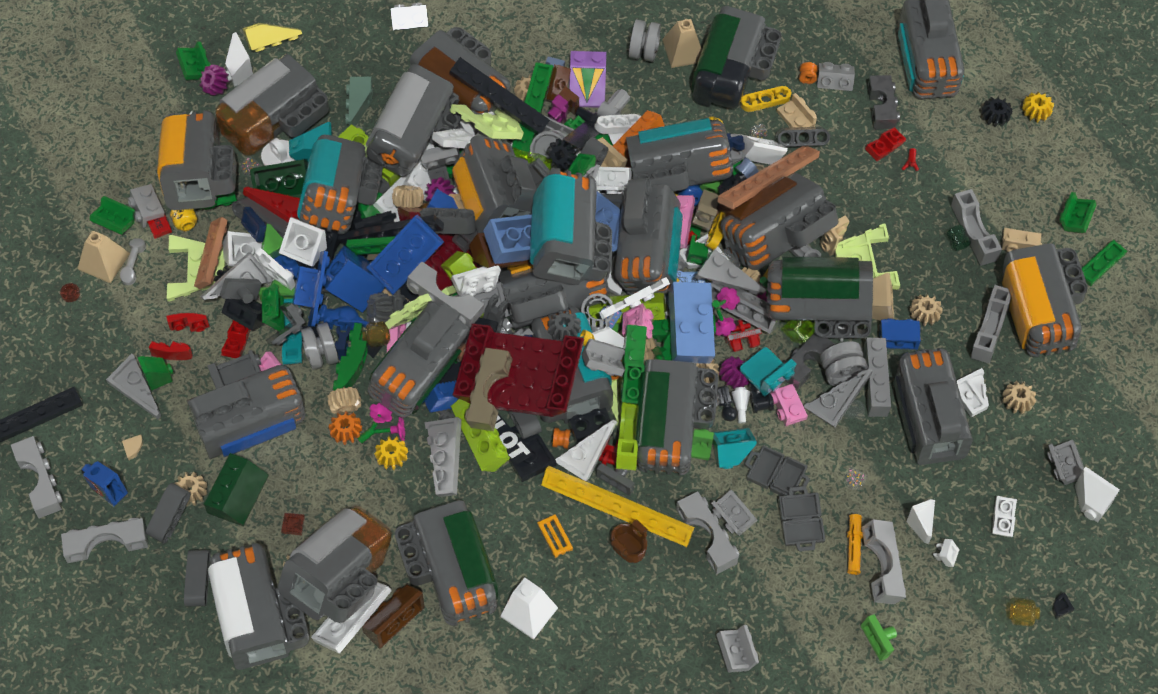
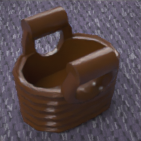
M637 519L631 524H619L611 532L612 548L628 563L641 561L647 550L646 536L648 529Z

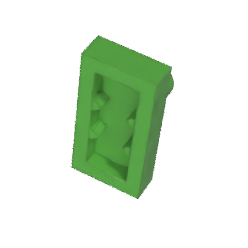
M875 614L868 616L861 624V628L879 660H885L894 651L889 640L897 637L896 629L893 626L882 629Z

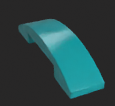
M293 298L284 299V303L293 302ZM284 315V327H285V326H286L287 324H289L290 322L288 321V319H287L286 316ZM300 330L295 334L290 333L285 336L287 340L283 342L282 346L283 365L302 363L303 345Z

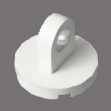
M275 138L261 152L264 166L295 161V159L289 156V141Z

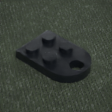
M516 426L511 427L516 434H519ZM539 434L525 439L520 437L532 451V456L517 465L511 459L508 460L521 482L545 472L548 466H557L555 458Z

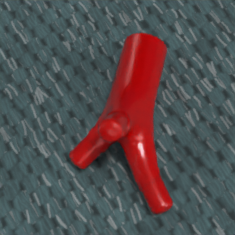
M915 148L909 150L908 160L902 167V170L909 166L914 167L916 171L919 170L916 164L917 150Z

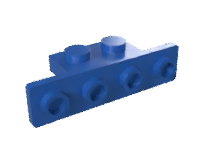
M328 251L320 252L317 270L301 266L298 268L292 304L311 308L308 327H315V324H318L320 319L318 307L323 301L321 290L322 286H325L327 278L324 273L325 267H328L330 256H327Z

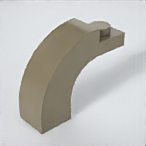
M703 190L691 225L707 231L710 230L718 211V194Z

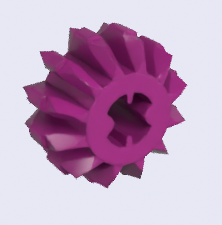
M215 64L205 66V71L201 72L202 77L199 78L202 81L200 86L203 88V91L213 96L223 94L224 89H228L226 84L230 82L227 80L229 74L226 73V69Z
M439 177L438 180L431 179L432 184H426L429 189L424 191L425 194H428V197L425 199L426 201H430L436 189L447 195L456 194L452 192L455 186L450 185L451 181L444 180L442 177Z
M731 356L721 364L719 375L722 376L721 380L725 381L727 385H731L733 389L744 387L750 382L740 372V367L745 363V360L742 361L739 357L734 358Z

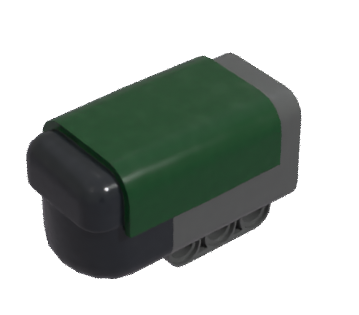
M730 6L721 7L719 14L713 19L694 73L691 88L694 101L706 107H710L711 104L729 109L739 107L749 77L765 80L770 76L782 37L781 32L767 27L765 18L760 15Z

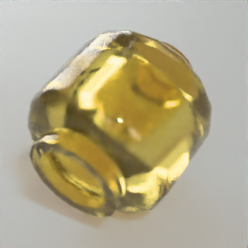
M384 321L370 322L366 325L365 330H363V340L367 341L371 347L385 346L390 341L389 329Z
M1016 599L1014 603L1010 604V620H1013L1015 625L1033 626L1035 619L1039 620L1040 607H1036L1034 600Z

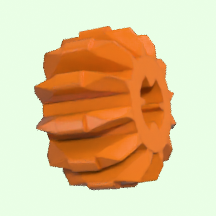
M347 411L344 412V415L338 412L337 418L332 417L331 424L328 426L330 436L335 438L337 443L343 441V444L346 445L347 440L354 443V438H359V432H362L360 418H356L354 412L348 415Z

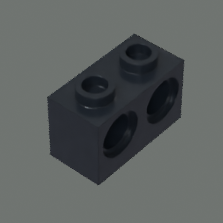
M225 299L222 314L251 331L265 324L262 322L261 303L255 300L250 303H244L242 299Z
M597 408L590 411V413L578 414L569 419V430H571L575 445L611 421L606 408ZM600 421V422H603L604 424H602V425H597L596 422ZM583 427L585 430L579 431L577 428Z

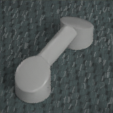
M136 238L129 243L131 251L126 267L122 268L120 272V279L124 285H132L136 281L133 267L137 254L142 253L146 249L143 239Z

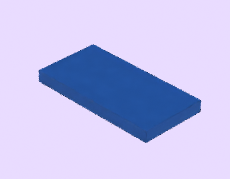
M417 214L366 268L394 295L407 282V278L421 262L425 263L444 241Z

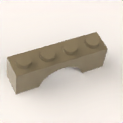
M485 348L484 354L481 355L480 371L475 376L476 386L471 392L470 408L466 410L465 419L471 428L494 431L498 412L494 405L488 402V392L497 380L508 377L512 363V357L508 351Z

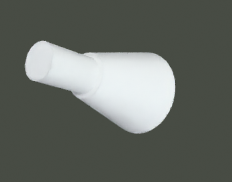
M737 387L731 392L736 410L738 411V423H746V410L751 392L745 387Z

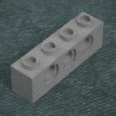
M711 282L712 302L718 300L717 295L725 286ZM741 288L736 290L740 302L736 304L735 309L729 310L726 308L724 310L771 334L778 327L781 320L772 319L768 315L767 302Z

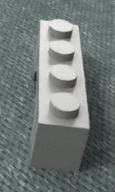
M970 189L956 193L951 207L980 266L998 261L1002 248L995 234L990 235L984 228L980 217L979 202L973 190Z
M421 262L407 278L408 289L420 296L429 294L432 299L430 302H434L438 306H442L444 302L461 313L459 320L470 329L472 324L483 314L484 303L469 293L460 297L444 294L436 284L437 271Z
M994 285L981 329L973 346L972 359L990 364L1010 304L1011 294L1008 288Z
M866 338L863 347L864 359L867 362L868 368L873 370L872 375L868 379V417H887L891 408L886 338Z
M34 436L11 444L20 469H30L39 474L37 486L29 493L31 503L38 518L62 510L60 503L63 500L60 492H55L53 486L57 484L53 474H48L47 470L51 468L47 458L43 459L41 455L44 453L41 442H36Z
M697 491L677 501L676 510L685 524L700 526L710 534L713 544L707 551L706 559L717 575L738 563L739 552L735 545L732 546L730 544L726 530L720 528L719 520L714 512L711 513L706 498L704 496L701 497Z
M131 518L124 522H110L104 526H90L84 530H69L67 533L61 534L63 556L67 563L87 560L90 552L96 545L108 540L122 543L128 551L148 548L146 525L143 518Z
M873 519L861 528L864 545L877 555L881 564L880 577L871 583L874 602L896 604L906 598V590L893 522Z

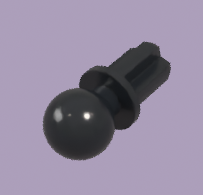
M728 386L717 388L721 403L719 407H724L722 418L729 422L735 420L737 411L734 407H731L734 401L731 399Z

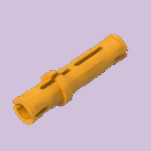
M859 514L849 515V531L847 532V538H849L847 573L852 575H859L861 573V539L863 538V532H861L862 516Z

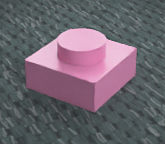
M265 352L260 359L261 365L258 366L260 371H264L276 365H281V363L272 352Z

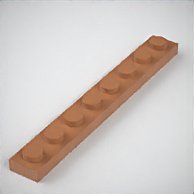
M809 146L798 148L718 196V203L730 209L738 207L779 178L787 177L819 158L820 151Z

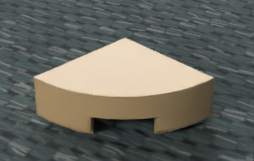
M141 435L122 441L128 460L136 457L143 445Z

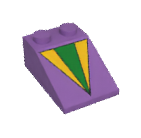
M571 51L570 90L579 96V107L599 108L605 101L606 52Z

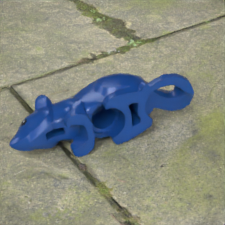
M323 304L318 309L320 313L319 322H327L329 329H333L335 325L340 326V330L347 331V326L353 330L354 323H362V326L368 329L370 327V323L359 317L356 310L350 306L327 309V306Z

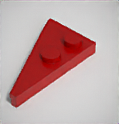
M251 187L243 188V195L289 223L290 217L299 220L297 211L300 198Z

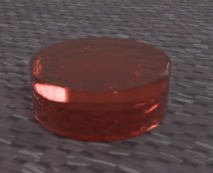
M68 283L61 288L60 295L64 301L74 302L79 298L80 290L76 284Z

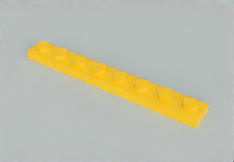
M548 466L545 470L541 486L628 523H633L637 519L648 531L685 547L689 545L695 527Z

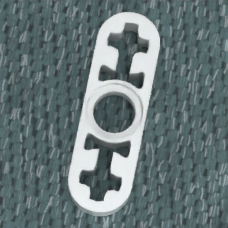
M638 114L600 116L595 123V129L602 134L625 133L641 116ZM616 122H620V123H622L624 126H620V125H618Z

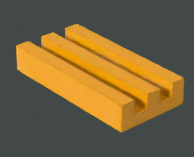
M556 515L537 522L555 558L560 554L563 555L567 551L573 550ZM551 521L555 523L562 539L566 544L565 547L562 546L558 536L556 535L550 523ZM544 524L547 525V527H548V529H549V531H550L552 537L554 538V540H555V542H556V544H557L559 550H556V548H555V546H554L552 540L550 539V537H549V535H548V533H547V531H546V529H545V527H544Z

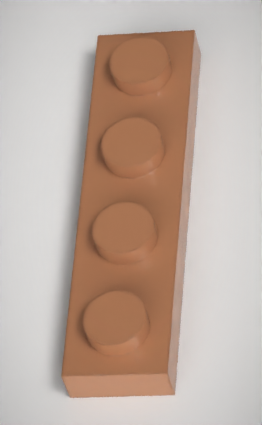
M223 217L212 221L210 224L194 287L198 289L211 285L214 280L213 274L218 265V255L223 246V236L227 231L226 225L228 220Z

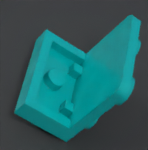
M764 347L741 365L740 372L766 396L771 391H776L783 381H788L793 377L797 363L790 359L784 364L769 348Z

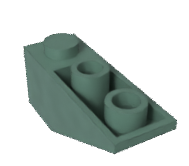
M371 76L350 77V84H346V93L349 95V99H346V110H349V114H345L346 125L349 124L350 126L352 124L356 127L371 104L373 93Z

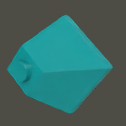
M326 122L289 140V156L295 160L308 158L309 162L312 146L321 135L332 136L331 122Z
M749 428L714 432L712 444L718 467L730 469L733 466L739 465L756 446L757 441Z

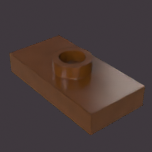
M554 64L547 100L553 101L564 87L568 86L570 68Z

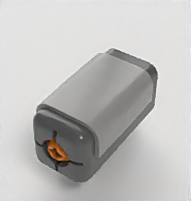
M412 64L407 72L401 75L366 142L367 157L400 176L410 174L428 142L439 147V144L432 140L433 132L456 129L461 120V114L450 112L451 105H458L460 101L458 99L459 96L453 93V84L420 65Z

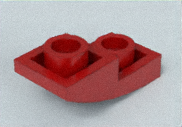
M894 127L882 133L879 139L867 144L865 150L876 161H879L902 145L906 138Z
M179 313L166 316L170 331H180L189 326L191 332H201L205 328L210 327L207 316L203 314Z
M233 320L227 331L228 338L221 350V355L231 358L241 357L251 330Z
M154 341L149 345L150 353L154 357L166 360H189L193 357L190 347L182 342L177 343L173 341L170 347L165 343H156Z

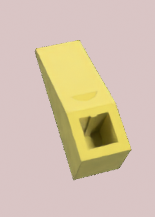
M263 23L243 28L249 49L255 50V52L264 50L265 46L270 44L272 46L279 45L285 39H288V41L299 38L298 35L302 34L301 30L296 28Z

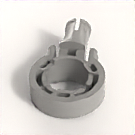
M602 293L589 295L583 301L581 312L585 315L587 313L589 316L587 318L589 324L590 319H592L593 332L604 328V319L605 328L609 327V321L614 315H610L609 318L597 319L590 315V306H587V312L585 311V305L592 297L594 299L589 302L590 304L594 301H602L606 304L607 302L602 299L605 298L611 306L614 305L612 300ZM596 321H600V327H596Z

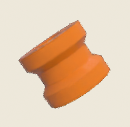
M812 62L801 64L800 82L807 84L815 83L817 81V65Z
M555 428L552 447L563 446L564 449H568L571 430L561 431L559 428Z

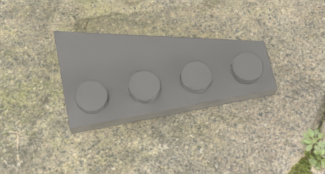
M458 417L425 422V428L428 430L429 435L427 441L431 447L430 460L434 467L432 473L435 492L439 497L457 495L462 421Z

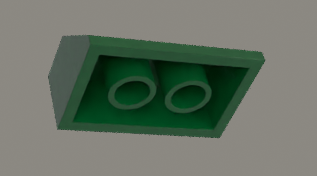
M308 158L250 168L253 188L300 198L308 166Z
M230 453L204 503L206 512L244 527L269 474L248 459Z

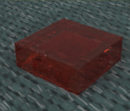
M284 513L282 534L302 535L305 515Z

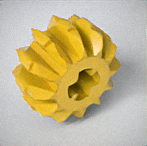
M1039 91L1036 94L1031 92L1024 99L1022 111H1024L1025 116H1030V121L1035 118L1038 123L1040 119L1045 121L1047 117L1051 116L1054 103L1051 102V97H1046V93L1041 95Z
M390 436L387 437V441L381 439V445H376L375 458L378 459L379 466L384 464L385 469L392 466V469L395 470V465L402 467V461H407L408 459L406 455L408 448L405 447L404 441L399 442L397 436L394 440H391Z

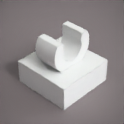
M945 539L943 544L938 543L936 545L941 552L934 553L933 556L938 561H943L945 566L954 567L959 549L952 539Z

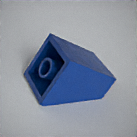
M346 246L342 247L324 273L327 276L325 289L362 313L368 305L367 300H369L370 295L381 293L385 286L366 268L368 264Z

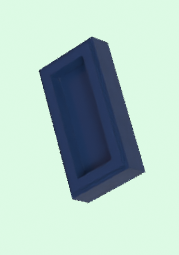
M244 207L241 224L256 242H263L267 225L251 207Z

